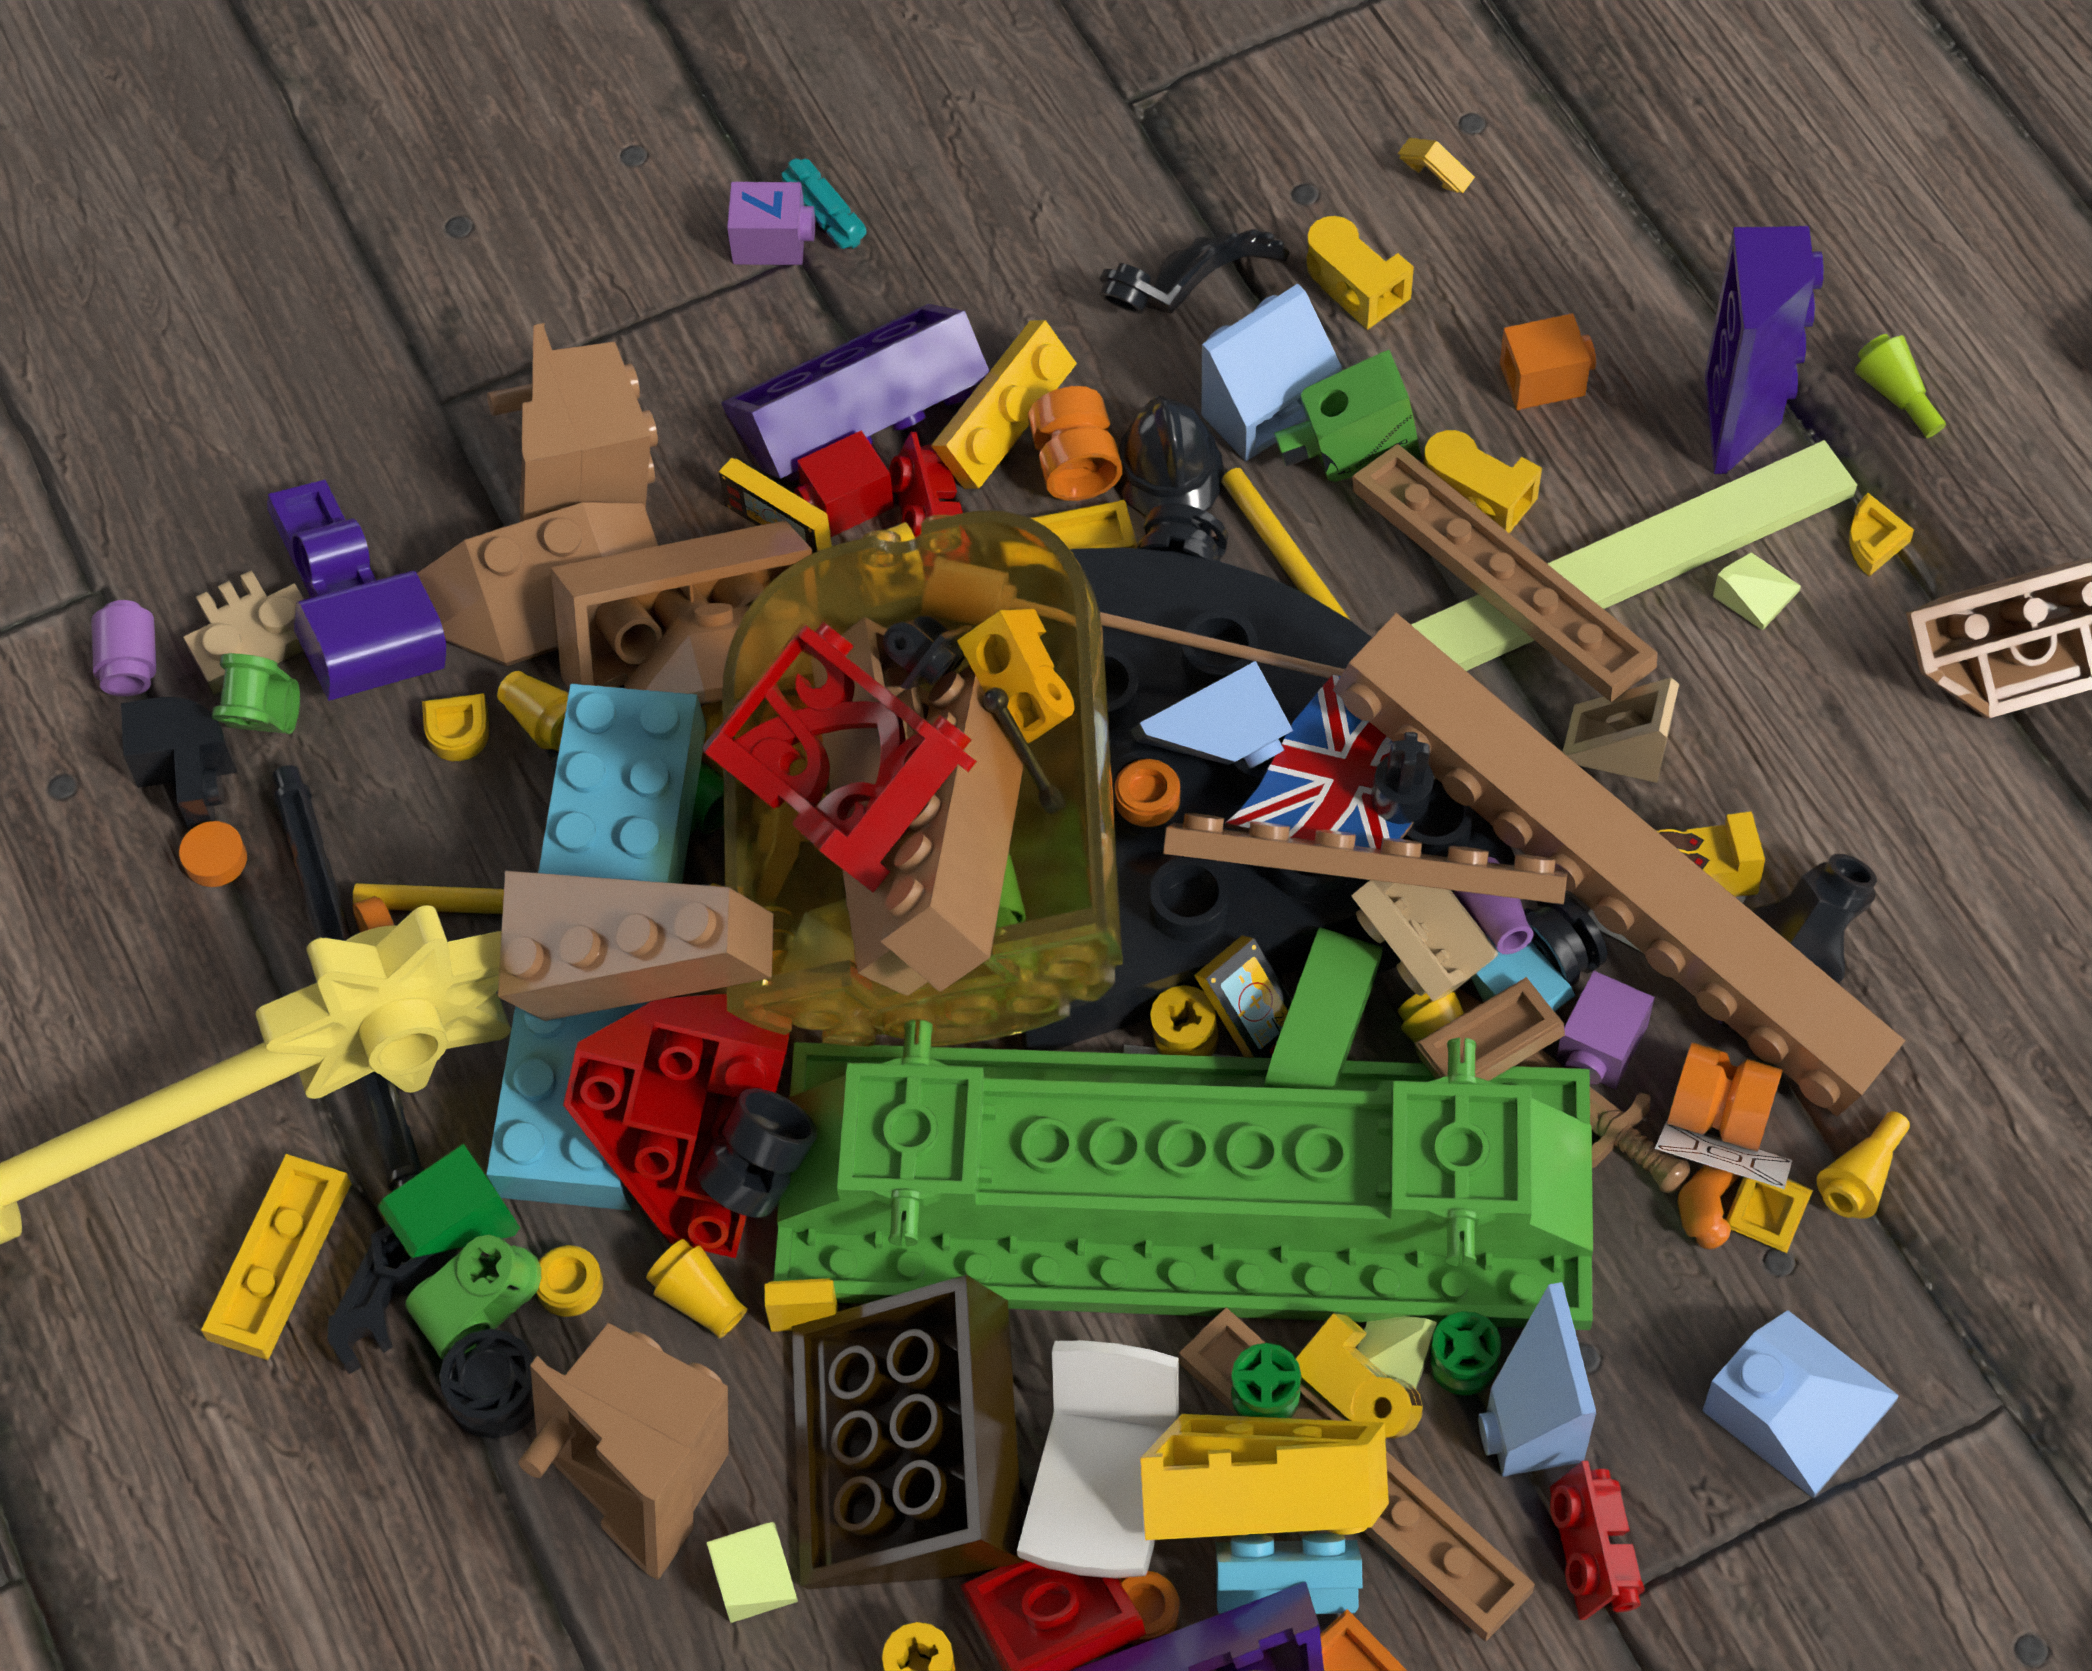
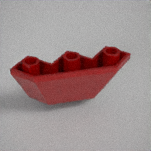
M731 993L664 998L647 1003L577 1043L563 1106L670 1244H675L684 1239L693 1248L701 1246L705 1252L736 1258L747 1216L727 1209L712 1199L701 1187L696 1177L697 1167L713 1139L723 1133V1122L738 1096L744 1090L759 1088L776 1093L787 1051L794 1008Z

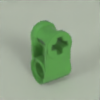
M236 653L221 655L220 666L225 670L221 702L219 706L213 707L212 718L223 722L227 728L291 734L296 727L300 709V689L297 680L281 670L277 662L264 657Z
M478 1236L468 1242L463 1250L436 1274L424 1280L410 1293L406 1300V1309L439 1356L444 1359L457 1341L473 1332L486 1329L495 1330L519 1307L529 1301L539 1288L541 1266L537 1257L525 1248L515 1245L510 1246L505 1240L495 1236ZM483 1252H485V1253H487V1254H489V1255H491V1256H489V1257L487 1258V1257L482 1256V1255H480V1254L483 1253ZM509 1285H513V1286H515V1287H518V1289H517V1290H513L512 1288H509L508 1286H509ZM476 1344L465 1350L464 1353H467L473 1348H475Z

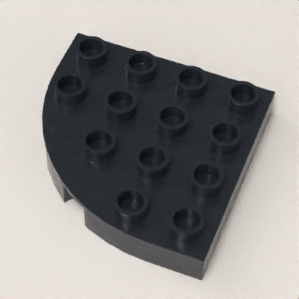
M1049 548L1036 554L1002 561V563L1012 565V578L1021 580L1020 593L1337 668L1346 669L1349 662L1372 639L1370 635L1352 621L1313 597L1265 575L1217 560L1170 551L1135 548ZM924 584L861 604L863 618L866 617L886 629H889L896 623L907 622L924 615L935 617L951 631L967 625L974 629L981 624L923 610L922 596ZM1022 606L1016 607V610L1030 609ZM1036 610L1046 630V633L1041 635L1040 639L1055 666L1053 668L1055 673L1058 674L1070 690L1074 700V711L1070 717L1036 740L1028 743L1050 784L1056 786L1062 793L1065 807L1054 814H1049L1044 810L1039 801V790L1024 765L1008 852L1011 855L1026 914V920L1020 927L1030 926L1038 956V964L1036 966L1026 967L1028 986L1002 991L1025 1050L1053 1051L1150 1019L1154 1001L1161 993L1172 987L1185 985L1196 987L1204 992L1194 975L1242 935L1255 939L1277 977L1298 970V964L1307 962L1320 927L1349 937L1358 936L1362 941L1372 938L1358 921L1356 912L1361 908L1351 896L1370 880L1163 854L1166 827L1173 823L1184 824V815L1186 813L1224 818L1223 829L1233 830L1225 828V822L1235 815L1256 791L1275 756L1252 768L1248 767L1244 757L1227 765L1136 742L1130 730L1142 721L1255 661ZM966 658L955 671L957 674L970 665ZM1257 662L1290 726L1328 681V678ZM940 677L932 686H930L928 683H924L919 686L925 689L926 691L930 692L934 685L942 677ZM1286 735L1279 738L1281 744ZM1141 759L1161 761L1169 765L1179 778V808L1170 820L1161 825L1142 827L1132 824L1122 817L1116 807L1115 782L1117 776L1125 766ZM1436 778L1427 811L1420 819L1414 821L1411 829L1403 839L1421 842V854L1448 857L1449 846L1468 847L1489 851L1488 857L1495 858L1500 864L1514 865L1515 855L1511 847L1497 836L1493 826L1470 806L1462 805L1452 799L1445 791L1443 784Z

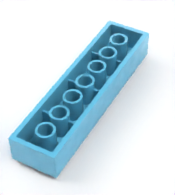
M570 684L538 873L682 884L703 753L702 746L704 745L707 727L697 694ZM651 1001L544 1021L515 1006L487 1169V1176L501 1198L631 1211L633 1195L569 1114L563 1103L577 1043Z

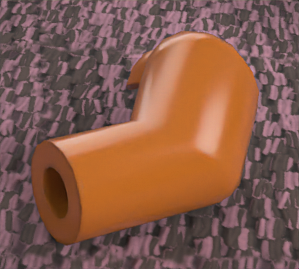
M1705 1164L1682 1187L1677 1202L1682 1227L1687 1236L1695 1237L1700 1247L1711 1250L1721 1246L1730 1236V1224L1722 1218L1724 1212L1720 1197L1741 1175Z

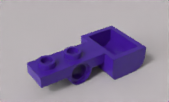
M326 480L268 494L267 510L311 597L296 602L294 632L328 701L445 668L446 640L443 627L417 573L413 570L379 580L375 579L370 569L369 551L363 531L354 518L345 520Z

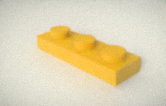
M1032 320L1028 322L931 445L964 489H980L1029 426L1028 412L1033 403L1043 395L1058 389L1077 364L1046 320Z
M285 1154L201 1329L207 1341L269 1360L351 1186L347 1173Z

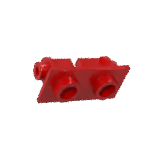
M911 432L898 456L892 459L889 468L892 491L897 492L903 514L902 523L906 522L910 527L924 561L931 549L942 548L963 553L966 550V542L969 540L970 535L960 502L939 501V499H954L957 489L953 475L931 447L932 444L920 447L917 432Z
M1581 1461L1549 1488L1551 1492V1516L1554 1524L1559 1528L1566 1559V1583L1570 1592L1574 1595L1579 1620H1587L1609 1602H1611L1614 1612H1627L1637 1609L1641 1606L1639 1595L1645 1589L1641 1581L1633 1544H1610L1608 1536H1623L1630 1531L1621 1496L1620 1483L1617 1480L1611 1479L1608 1469L1590 1471L1589 1462Z

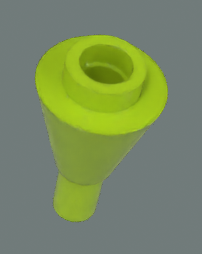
M1882 334L1871 340L1859 351L1858 357L1861 361L1856 366L1854 372L1901 410L1905 409L1926 438L1936 435L1946 426V422L1925 395V387L1905 336L1900 335L1890 338L1888 334Z

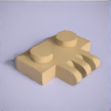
M251 570L240 575L243 588L248 593L241 598L238 597L230 581L218 586L226 605L218 609L208 592L196 596V600L209 625L183 638L213 694L223 689L225 670L220 666V658L223 654L254 655L279 663L304 651L294 632L296 602L304 600L295 583L266 596Z

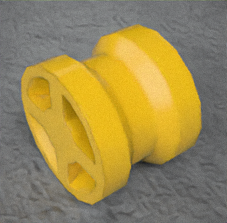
M1183 985L1172 987L1158 996L1152 1005L1150 1013L1154 1041L1160 1055L1212 1056L1217 1049L1219 1033L1215 1008L1205 992L1196 987ZM1189 1017L1186 1023H1181L1178 1026L1173 1024V1021Z
M915 1622L903 1625L894 1631L884 1644L882 1654L884 1671H956L950 1641L943 1631L932 1624ZM919 1653L924 1654L929 1658L932 1657L931 1661L926 1658L920 1657Z

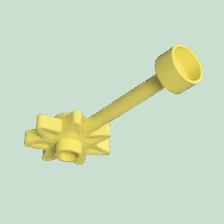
M427 905L416 908L396 926H382L369 929L352 936L346 941L330 938H319L308 944L306 951L317 983L265 1004L256 1011L255 1015L264 1040L263 1043L1 1162L0 1245L21 1235L22 1221L17 1201L293 1074L299 1073L305 1094L308 1098L312 1099L321 1098L374 1071L394 1083L404 1092L412 1093L423 1089L427 1085L437 1060L444 1054L446 1049L498 1041L507 1037L511 1032V1028L500 998L496 994L499 983L502 931L447 942L436 909L433 906Z

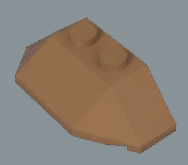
M582 502L466 539L419 571L417 575L440 618L447 642L491 661L509 666L559 650L551 567L658 546L643 503Z
M2092 557L2050 566L1946 595L1906 612L1920 673L1985 718L1996 717L2092 689Z
M789 594L766 595L757 599V605L732 608L730 604L726 603L705 604L697 607L694 610L695 614L679 616L627 680L624 688L697 694L700 705L741 699L802 622L813 631L817 629L822 621L840 635L846 631L802 598L794 599ZM803 652L797 656L776 683L781 692L796 690L795 679L797 673L810 681L812 687H815L811 663L812 656Z

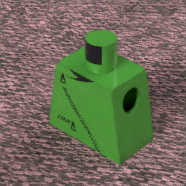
M1390 349L1306 387L1300 396L1307 421L1274 432L1286 467L1319 456L1327 479L1334 482L1352 478L1354 474L1396 444H1399L1417 460L1422 459L1410 399Z

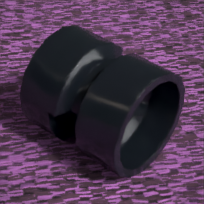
M752 1088L744 1090L738 1096L723 1122V1133L713 1139L700 1161L696 1177L701 1187L709 1196L725 1208L741 1215L758 1218L766 1217L774 1211L790 1184V1172H794L800 1167L817 1139V1128L809 1115L789 1099L772 1091Z

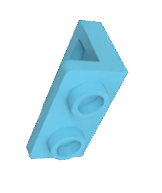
M1314 1533L1303 1536L1302 1541H1274V1538L1271 1536L1248 1534L1232 1537L1231 1542H1215L1216 1596L1219 1614L1303 1582L1307 1583L1316 1614L1343 1613L1347 1609L1351 1613H1355L1358 1610V1588H1363L1362 1558L1357 1540H1345V1537L1340 1534Z

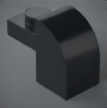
M158 697L121 703L123 756L137 787L176 782L177 804L189 831L199 824L215 821L214 806L224 804V789L221 775L237 773V766L219 722L212 718V713L199 703L180 697Z

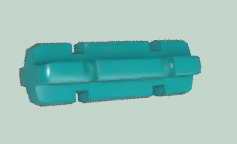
M794 158L788 162V168L782 173V181L801 182L804 206H814L815 220L823 230L827 229V234L840 249L848 247L854 249L858 247L860 240L866 235V226L854 212L851 213L850 207L824 177L821 178V173L809 159L799 160Z

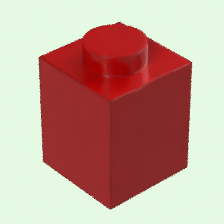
M862 430L797 460L801 485L794 489L795 495L827 513L830 537L894 508L890 473Z

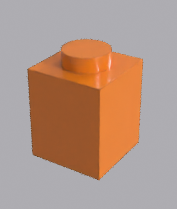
M1573 313L1504 328L1500 366L1516 410L1586 396L1589 371L1596 369V353L1591 337L1588 334L1581 335Z

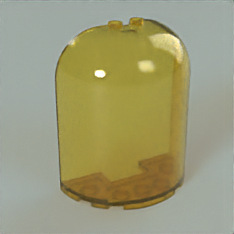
M994 510L972 511L952 516L934 515L922 521V534L909 541L901 542L900 535L893 531L875 530L865 534L862 539L822 549L805 557L775 578L755 599L745 613L729 647L722 687L724 722L802 622L815 631L821 622L824 621L842 635L864 617L889 629L896 623L907 622L917 617L928 615L935 617L952 631L967 625L974 629L1000 610L1035 609L1046 630V633L1041 635L1040 639L1055 666L1053 668L1055 673L1058 674L1070 690L1074 700V711L1070 717L1036 740L1028 743L1050 784L1056 786L1062 793L1065 807L1054 814H1049L1044 810L1039 801V790L1024 765L1008 854L1011 855L1026 920L1022 923L995 928L990 958L941 992L927 982L909 996H906L880 983L871 981L867 977L858 974L842 868L821 853L811 841L792 825L799 812L790 804L784 801L780 808L774 809L724 769L725 887H730L774 914L772 978L727 986L728 1012L753 1025L779 1034L786 1035L792 1031L793 1024L804 1029L822 1030V1043L859 1047L874 1045L876 1035H888L904 1039V1024L909 1020H916L917 1045L919 1042L920 1020H925L933 1025L931 1034L932 1047L995 1039L1048 1025L1070 1016V1002L1076 999L1096 1001L1115 983V968L1117 965H1122L1123 955L1104 639L1100 610L1090 582L1076 557L1055 533L1039 522L1020 514ZM803 652L797 656L776 683L781 693L795 710L808 707L802 702L796 691L795 679L797 673L810 681L812 688H815L811 663L813 657ZM966 658L955 671L957 674L970 665ZM940 677L932 686H930L928 683H924L919 686L925 689L926 691L930 692L934 685L942 677ZM766 697L735 734L734 739L739 738L761 723L780 716L770 705ZM822 735L817 736L823 744ZM801 742L793 746L804 755L806 760L798 759L791 764V776L802 773L808 763L806 751ZM829 780L825 792L817 805L831 792Z

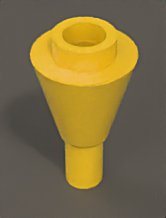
M1895 1111L1888 1112L1870 1137L1865 1138L1818 1174L1816 1180L1817 1187L1829 1209L1840 1216L1858 1219L1869 1218L1876 1213L1893 1158V1151L1910 1128V1123L1905 1116Z

